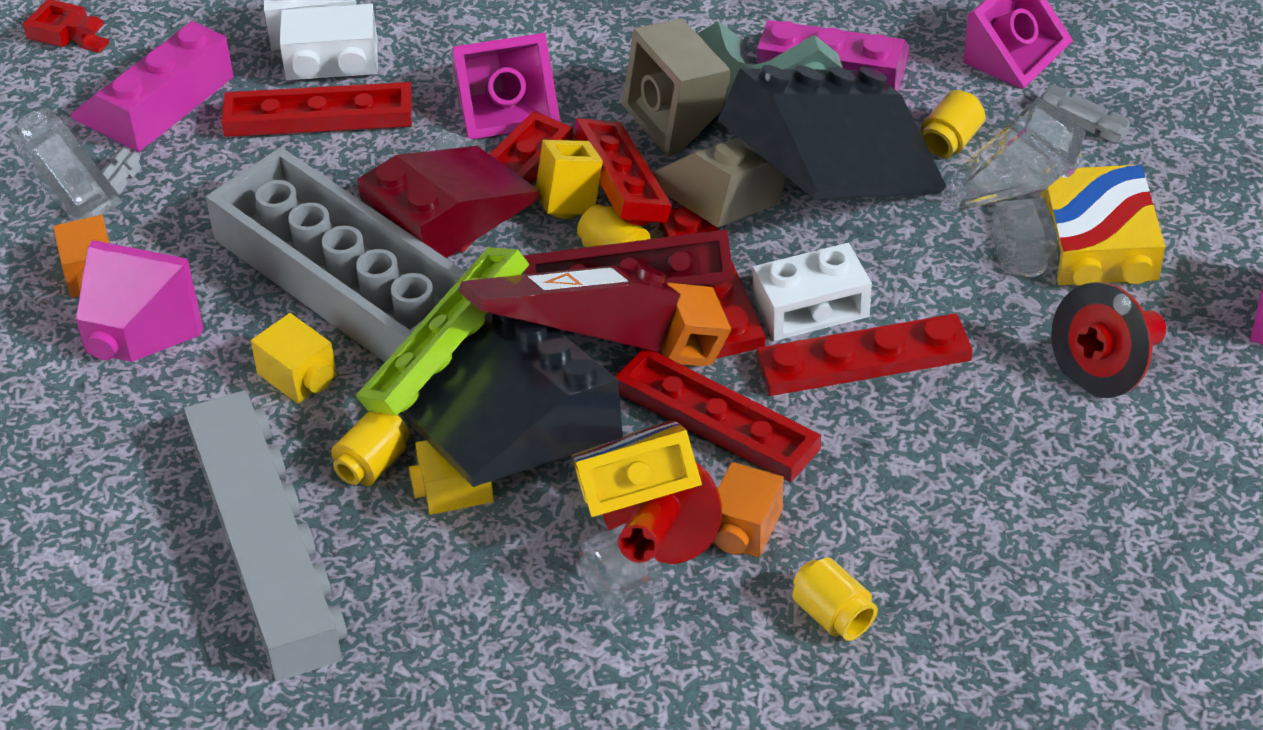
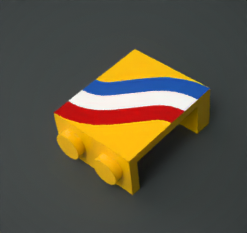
M1142 165L1043 169L1039 206L1042 216H1052L1061 252L1057 273L1058 285L1080 286L1092 282L1141 284L1146 281L1159 280L1166 246Z
M675 420L625 434L623 438L571 455L585 504H588L591 517L702 485L687 430Z

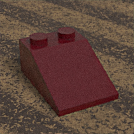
M479 146L395 155L357 178L362 202L445 258L455 254L541 198L540 190Z

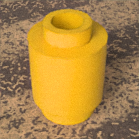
M961 90L948 92L921 126V135L929 152L945 159L950 158L953 153L959 154L985 122L984 108L978 98L971 93Z
M597 204L590 207L582 215L577 226V234L582 239L584 247L650 239V234L646 229L620 219L612 206L604 207Z
M378 412L366 413L331 450L334 461L333 467L337 475L351 485L361 483L365 486H371L405 451V442L410 437L407 425L398 415L394 416Z
M827 557L818 561L811 560L804 564L795 575L793 581L795 587L792 594L794 602L832 636H841L846 641H852L860 637L872 625L878 608L872 602L871 593L832 558Z

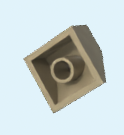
M683 18L633 28L622 105L667 157H671L680 153L722 111L727 88L730 85V69Z
M739 137L688 155L652 172L668 197L716 227L726 225L777 204L781 201L787 179L784 174Z

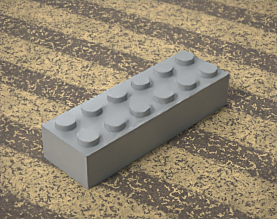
M282 147L205 196L214 240L384 362L389 359L466 272Z

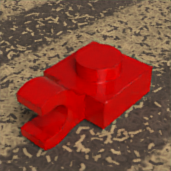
M46 0L22 24L27 39L65 47L70 40H74L83 49L101 53L109 44V39L95 34L104 25L102 19L96 16H87L85 7L61 1Z

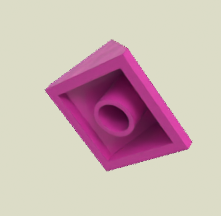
M983 0L968 14L963 63L1023 89L1070 45L1073 39L1047 0Z

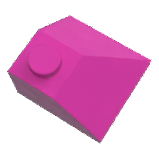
M546 32L454 46L450 55L456 91L468 140L510 134L533 111L560 121Z
M92 240L88 246L76 315V322L85 352L91 353L94 357L101 360L115 358L133 362L200 336L204 328L188 259Z

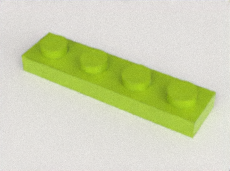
M488 247L356 394L358 400L368 411L397 416L415 403L419 395L418 391L433 374L440 372L449 364L453 351L467 336L475 333L485 321L484 316L488 312L478 310L458 292L461 281L521 275L529 266V263L518 249Z

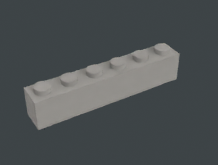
M247 390L185 407L184 411L192 443L275 682L343 661L339 640L348 637L344 618L338 604L328 607L325 597L332 595L327 573L322 562L315 565L311 563L309 556L316 554L313 537L307 522L298 525L294 516L301 514L300 505L293 484L282 485L280 477L286 476V469L278 445L267 446L266 440L272 438V433L264 408L253 409Z

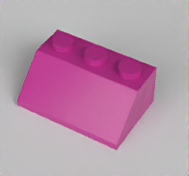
M767 20L757 47V64L769 61L815 35L839 54L843 69L860 70L863 66L876 69L887 77L886 83L899 92L910 54V46L905 39L891 38L881 34L871 35L843 31L837 28L801 25L790 21Z
M194 21L189 22L71 113L72 119L140 152L234 77L226 36Z

